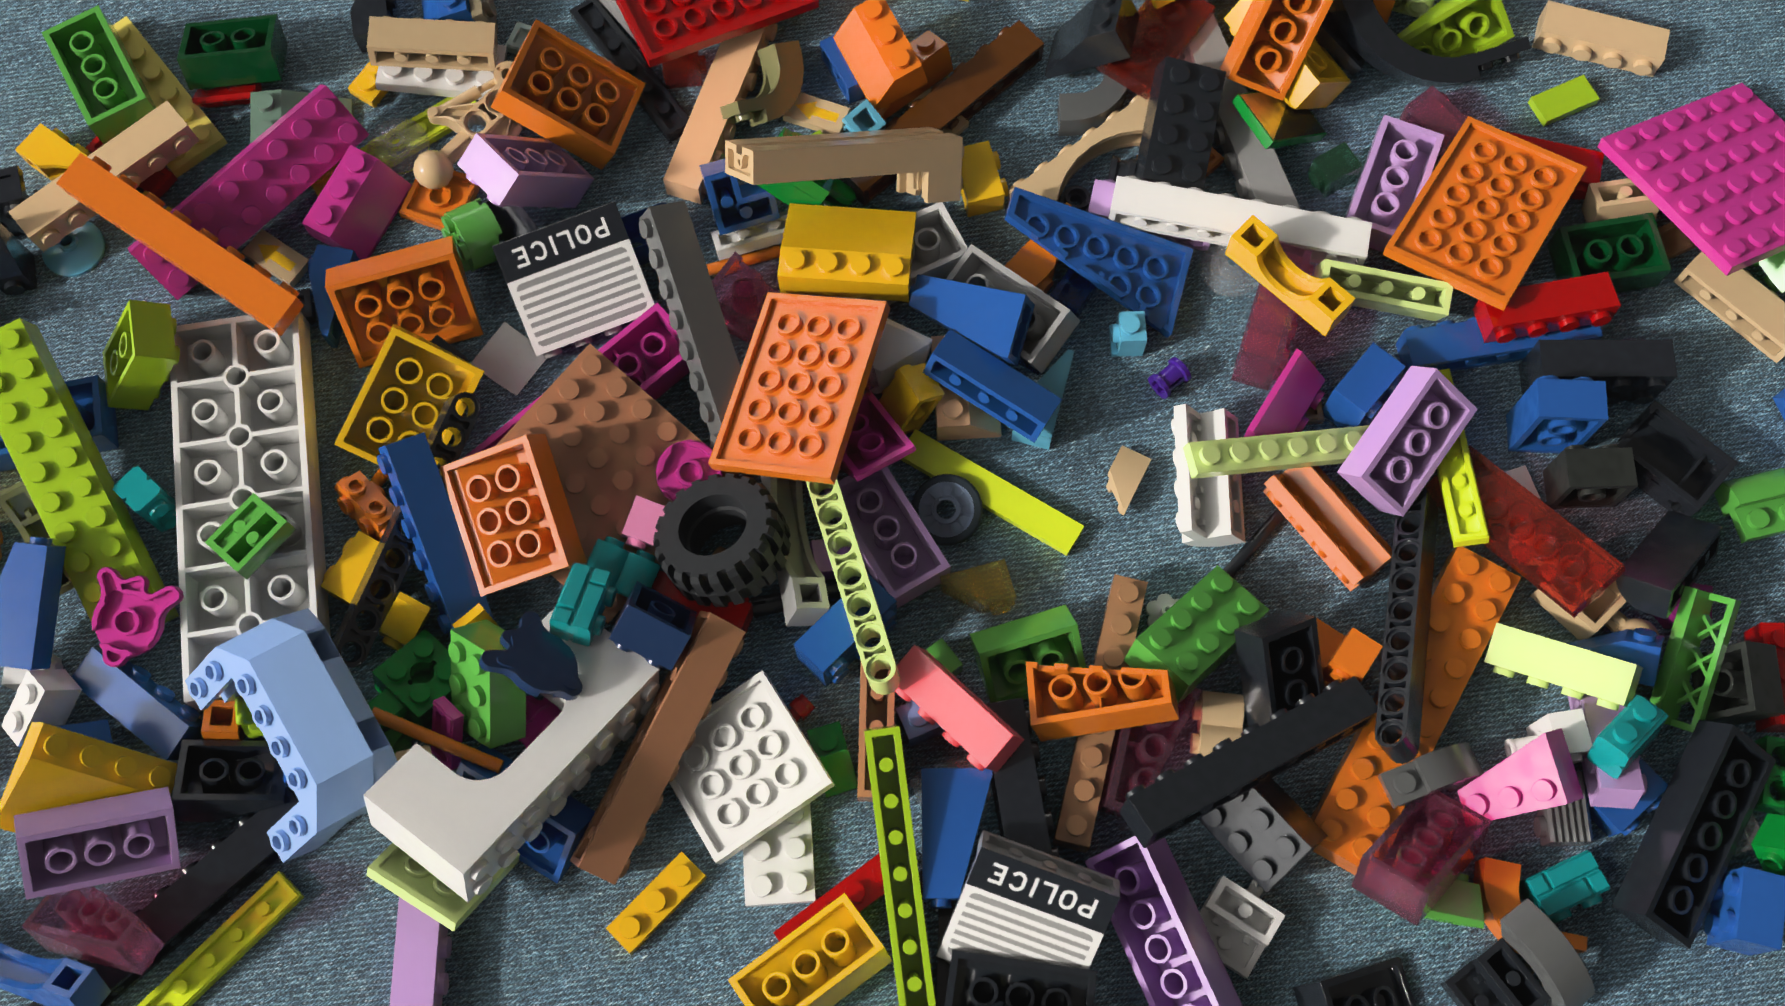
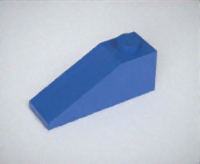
M317 244L314 255H311L308 261V273L321 335L331 348H338L343 329L325 288L326 269L360 259L354 250Z
M1636 628L1635 630H1622L1566 644L1636 664L1643 668L1638 684L1654 687L1658 676L1665 636L1657 635L1655 631L1650 629Z

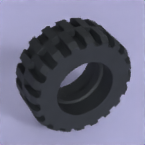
M726 473L725 477H721L720 474L710 475L705 481L698 479L692 482V486L687 490L682 488L676 493L675 496L677 498L673 502L669 501L664 507L663 512L665 514L664 516H659L655 527L658 532H655L653 538L657 561L677 590L690 601H696L697 604L702 606H710L713 603L715 607H728L730 602L738 605L746 602L745 598L751 595L755 598L761 594V589L766 584L770 586L777 579L776 572L783 570L787 562L784 556H788L791 547L789 526L768 489L748 476L740 478L738 474ZM733 525L746 526L738 541L727 550L709 556L699 555L705 542L717 531Z

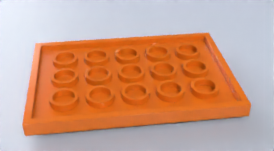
M1468 116L1387 243L1383 255L1435 280L1447 282L1453 288L1504 311L1579 184L1587 167Z
M768 292L708 462L709 466L713 470L835 485L891 309L887 301Z

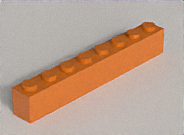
M80 152L56 182L60 188L80 203L279 336L283 335L304 307L297 298L299 292L284 281L279 286L270 280L273 275L257 263L253 268L244 262L246 257L230 245L227 249H224L217 244L219 239L203 227L200 231H197L190 226L192 221L176 209L173 213L164 209L163 207L166 203L153 193L148 191L146 195H143L136 189L139 185L126 175L121 174L118 178L109 171L112 167L99 157L94 156L91 160Z

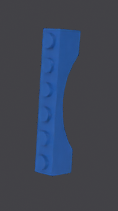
M0 943V989L44 1006H100L111 992L97 971L91 966L66 957L62 959H45L32 956Z

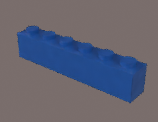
M1474 316L1463 322L1455 323L1454 320H1446L1432 327L1424 328L1422 325L1408 327L1399 337L1396 347L1400 362L1406 366L1403 370L1405 375L1411 366L1437 368L1438 370L1450 368V371L1520 361L1526 357L1539 340H1601L1603 334L1600 326L1586 325L1569 332H1561L1560 330L1547 332L1536 338L1523 336L1506 343H1498L1497 341L1484 343Z
M423 432L379 447L380 455H377L378 465L381 472L389 476L392 487L389 488L390 497L394 505L401 508L404 519L401 520L402 529L408 539L412 538L416 551L413 552V557L420 571L424 570L428 583L425 584V589L432 603L436 602L440 615H437V621L441 631L444 634L448 633L449 638H451L450 629L454 628L452 624L478 603L494 620L486 596H480L451 502L425 433Z

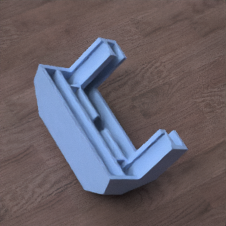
M308 608L272 618L216 646L185 680L189 694L195 699L200 710L207 709L219 695H221L225 703L235 700L237 696L241 695L252 713L254 723L260 728L269 745L271 754L277 759L283 770L289 787L295 792L299 802L267 831L271 846L278 853L283 863L320 848L352 818L367 813L363 795L397 762L388 739L325 626Z

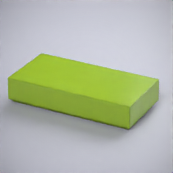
M1581 75L1532 96L1528 104L1542 126L1545 127L1596 105L1600 98L1585 75Z

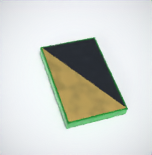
M1259 91L1237 94L1231 101L1265 149L1321 141L1327 134L1309 109L1295 110L1289 107L1284 100L1281 101Z

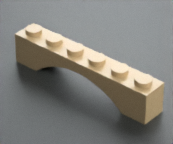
M1151 90L1144 95L1142 93L1136 95L1123 110L1112 112L1102 125L1087 130L1081 140L1074 145H1066L1058 153V156L1050 162H1042L1034 170V173L1025 180L1023 178L1017 180L1010 187L1008 205L1015 187L1059 201L1067 183L1086 163L1101 154L1115 149L1140 146Z

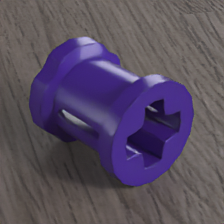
M1172 357L1164 369L1157 374L1153 373L1148 378V382L1158 396L1167 399L1171 395L1172 390L1182 382H1189L1192 377L1186 365L1178 358Z

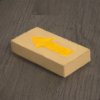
M800 92L794 105L782 116L783 121L814 131L821 130L824 134L843 133L845 124L842 120L851 111L850 107Z
M263 229L258 232L242 251L246 258L255 264H259L273 276L292 287L308 271L309 259Z

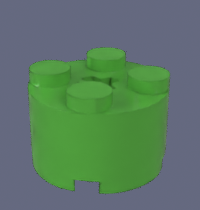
M481 198L444 213V216L441 217L444 225L441 232L444 238L448 236L453 237L465 272L470 270L473 272L497 261L492 246L500 243L499 234L502 233V230L486 203L481 204Z

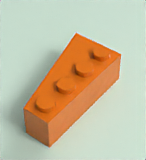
M1025 661L1030 724L1041 742L1179 720L1176 689L1168 670L1126 667L1114 670L1089 665V668H1080L1060 663L1048 666L1039 665L1038 662Z

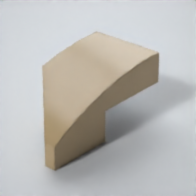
M1121 446L1107 474L1109 480L1106 485L1108 492L1114 494L1119 504L1117 509L1122 515H1125L1152 460L1125 446Z

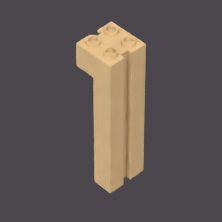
M932 127L725 140V173L752 185L897 174L896 192L898 193L907 192L919 196L922 191V198L925 203L960 201L961 189L963 187L961 175L962 158L964 156L963 137L952 133H943L942 130Z

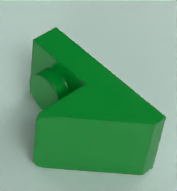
M840 721L807 730L813 750L835 786L825 792L826 798L858 789L857 778Z

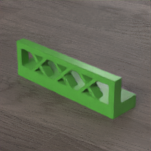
M1688 586L1684 587L1650 699L1651 703L1669 716L1664 724L1693 733L1698 721L1705 720L1741 601ZM1713 601L1727 605L1724 618L1715 624L1709 616ZM1711 635L1715 642L1714 650L1711 654L1703 657L1699 649L1701 641ZM1701 668L1705 676L1703 686L1693 690L1689 682L1691 673ZM1691 701L1695 709L1691 724L1677 720L1681 706Z

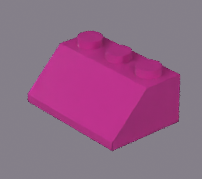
M350 145L302 224L311 237L332 247L354 250L360 260L370 258L402 206L412 184L378 158Z
M1296 348L1247 428L1244 437L1302 432L1309 421L1304 416L1309 407L1315 410L1325 394L1320 390L1325 378L1299 349Z

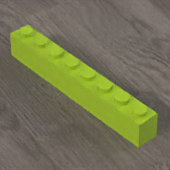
M892 725L864 729L899 1006H936L900 726Z

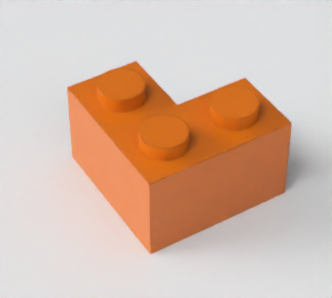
M1316 618L1324 686L1326 687L1337 679L1344 682L1353 676L1361 682L1383 646L1354 627L1346 635H1343Z

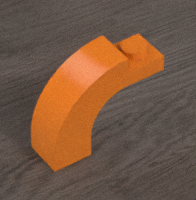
M1485 857L1475 862L1473 883L1480 884L1485 924L1497 939L1502 938L1500 919L1521 904L1519 896L1521 864ZM1562 932L1577 953L1587 951L1588 937ZM1506 941V943L1511 947V949H1512L1515 953L1519 954V953Z

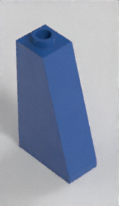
M917 274L915 284H912L909 290V306L917 313L947 330H953L1009 365L1018 366L1035 304L1027 295Z
M30 536L29 542H14L0 575V666L27 670L49 669L51 667L66 546L52 545V538Z
M921 768L923 902H930V908H952V902H958L990 787L993 775L992 770L986 768L983 771L978 768Z

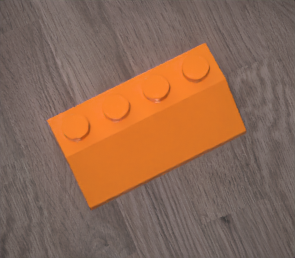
M1253 0L1222 62L1220 70L1226 71V78L1283 101L1333 0Z

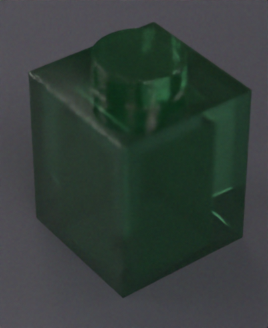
M1343 142L1313 159L1308 171L1309 181L1315 189H1319L1323 196L1327 197L1356 181L1363 165L1348 145Z

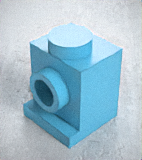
M868 99L864 100L842 120L845 124L843 127L845 132L877 131L886 124Z
M1145 311L1119 312L1116 324L1109 325L1111 357L1143 356L1147 343Z

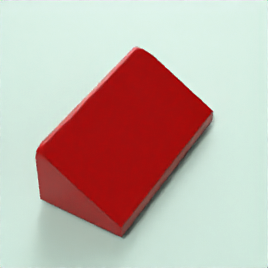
M261 82L244 84L238 87L223 86L214 87L209 90L197 89L192 97V103L204 109L250 104V92L262 91Z

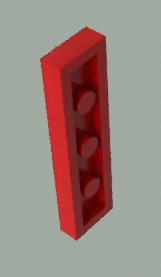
M877 854L773 933L776 938L781 941L844 893L859 913L883 897L885 893L880 854Z

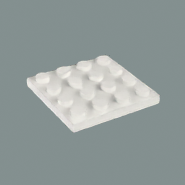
M760 671L712 705L706 718L700 720L694 731L696 733L694 743L689 750L684 751L678 762L680 768L677 776L672 782H669L713 860L719 865L835 786L830 775L764 671Z

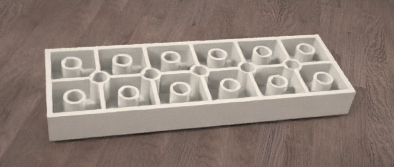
M301 311L282 336H279L249 315L178 325L174 336L175 345H178L180 348V359L178 364L173 365L170 371L178 577L179 588L183 591L184 595L183 600L180 602L184 703L198 711L202 710H200L195 699L190 696L185 680L216 646L272 618L307 608L325 626L330 635L328 592L321 587L326 572L310 324ZM254 493L288 521L296 531L247 580L225 562L205 541ZM219 695L216 700H223V699H222L221 695Z

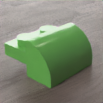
M1785 468L1723 481L1714 492L1723 517L1731 516L1741 543L1785 533Z
M253 493L205 543L234 570L248 580L296 529Z

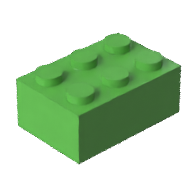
M485 619L450 629L451 643L449 644L448 651L451 658V675L449 677V685L451 688V702L464 715L463 731L489 749L526 737V692L517 687L507 676L487 672L480 667V657L486 650H506L500 643V637L505 630Z

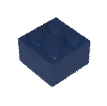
M637 581L616 619L609 639L614 641V644L619 649L625 652H635L645 657L646 661L657 668L665 667L672 671L691 637L698 612Z

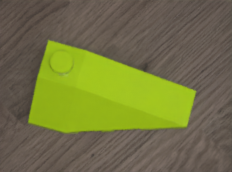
M1441 0L1397 34L1401 40L1419 51L1440 57H1461L1462 55L1477 53L1499 46L1515 36L1502 0Z

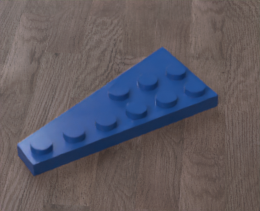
M1017 187L1014 188L1004 218L1006 222L1129 311H1145L1146 323L1166 338L1172 334L1193 253L1192 248Z

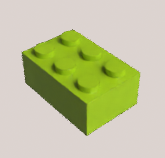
M138 300L128 301L102 352L108 407L149 410L154 399L159 398L163 383L168 382L173 365H177L180 359V348L178 345H175L174 341L177 321L176 318H172L170 304Z

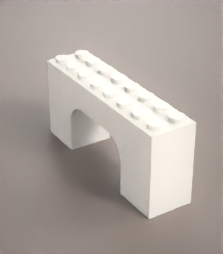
M554 609L542 620L543 626L549 632V620L552 616ZM603 629L601 636L594 635L591 645L588 647L573 643L571 640H563L575 654L578 676L583 686L582 692L578 698L571 701L552 697L553 694L540 693L561 710V713L505 771L485 780L466 779L454 773L416 743L363 795L371 825L465 901L469 902L476 894L480 896L489 888L495 873L501 867L507 868L515 860L518 854L517 850L526 841L531 842L538 836L544 821L550 815L556 816L563 809L567 802L566 798L574 790L579 791L585 786L593 769L598 764L600 766L604 765L610 759L614 752L613 748L621 740L626 741L632 736L637 727L636 724L643 716H646L660 688L659 668L652 666L644 657L635 652H625L619 649L614 644V641L609 639L611 633L606 629Z

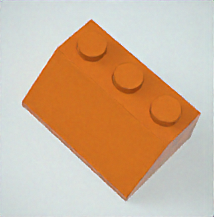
M867 0L852 9L833 38L866 99H868L876 111L929 83L920 60L885 0Z

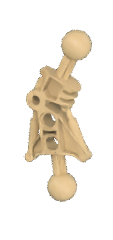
M600 56L613 64L611 60L605 58L604 56ZM503 61L497 64L493 73L494 78L479 87L474 86L444 104L430 107L427 110L430 123L447 126L456 132L457 135L440 151L427 150L419 154L413 167L414 177L419 184L428 189H441L448 185L453 177V164L462 157L476 133L519 136L522 131V125L491 108L496 94L513 62ZM490 88H492L487 94H485V95L482 97L481 94H482L483 92H485V91L489 90ZM482 97L478 102H476V103H471V102L477 100L478 98ZM478 124L485 127L480 132L470 130L472 126Z

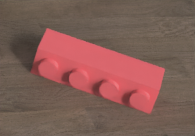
M913 645L897 665L900 674V684L895 692L909 703L913 700L920 707L917 711L918 714L932 725L938 723L945 730L942 736L956 748L961 745L969 752L966 758L979 770L983 771L986 768L998 772L1025 740L927 650Z

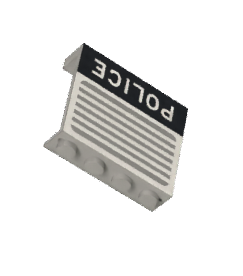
M615 201L492 246L536 356L543 354L545 359L561 354L563 352L561 347L573 343L576 348L592 342L591 336L600 332H604L605 336H609L622 331V324L636 320L654 305Z
M983 830L978 842L977 856L945 934H940L936 956L950 964L953 949L1089 969L1119 902L1120 880Z

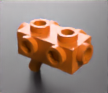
M378 469L371 480H369L359 470L351 476L341 478L336 483L334 489L339 494L337 503L344 514L357 521L358 527L363 533L380 541L395 510V506L386 498V493L382 488L389 476L388 474L384 475Z

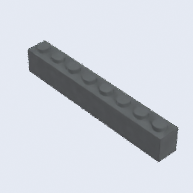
M685 200L649 206L639 218L640 234L647 241L650 250L649 261L652 268L656 269L660 281L659 291L662 298L667 302L670 311V325L677 332L680 341V355L687 362L690 372V385L693 391L697 393L700 402V415L702 420L707 423L711 435L710 446L713 449L741 368Z

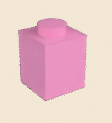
M636 495L621 534L622 537L627 538L625 544L643 551L646 546L652 548L654 546V534L658 532L655 527L659 516H664L665 514L663 512L665 506Z

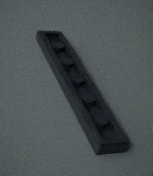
M586 0L569 10L572 19L601 56L611 60L617 67L646 83L638 104L666 140L671 143L681 137L689 119L688 114L649 67L648 63L598 0Z

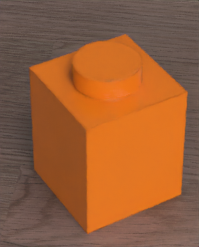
M215 700L207 709H204L201 728L204 740L244 739V731L241 725L236 724L235 700L227 703L224 700Z

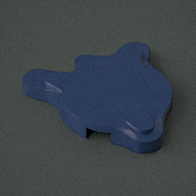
M533 611L523 614L518 629L506 630L502 633L500 643L506 650H486L479 660L480 667L483 670L507 676L517 687L535 697H538L540 693L553 694L552 697L571 701L578 698L582 692L583 686L578 676L577 660L572 649L562 639L550 633L543 626L540 616Z

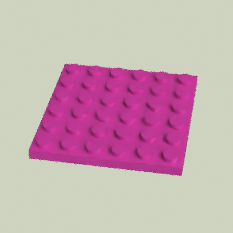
M1743 83L1605 136L1597 147L1726 276L1785 250V121Z

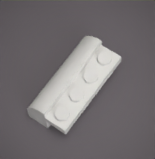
M1187 404L1174 406V418L1171 421L1176 447L1173 451V461L1177 468V480L1174 483V490L1178 498L1179 511L1176 513V524L1179 532L1182 533V543L1196 547H1220L1244 543L1245 529L1241 474L1192 479L1183 447L1189 442L1239 438L1238 418L1225 408L1199 413Z

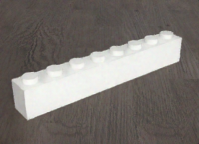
M1117 176L1108 218L1109 220L1142 231L1228 246L1231 236L1254 215L1278 235L1281 247L1288 258L1318 264L1325 259L1360 266H1363L1368 255L1372 222L1363 221L1358 217L1345 218L1331 215L1325 211L1312 212L1301 210L1293 205L1279 206L1269 204L1261 199H1241L1228 193L1214 194L1204 192L1196 187L1182 188L1162 181L1156 183L1144 181L1135 176Z

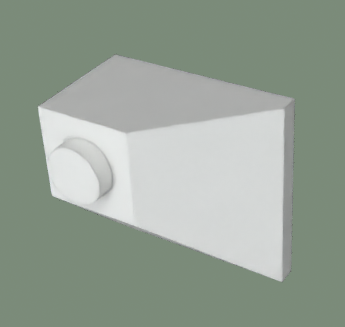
M887 318L865 389L875 394L882 393L890 385L895 377L894 373L900 367L907 364L914 366L926 363L933 339Z

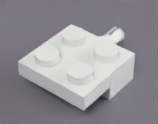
M1222 876L1218 879L1199 913L1224 966L1246 979L1265 947L1269 945L1285 914L1260 898L1264 889L1260 885L1257 887L1258 883L1254 879L1248 889H1244L1225 876Z

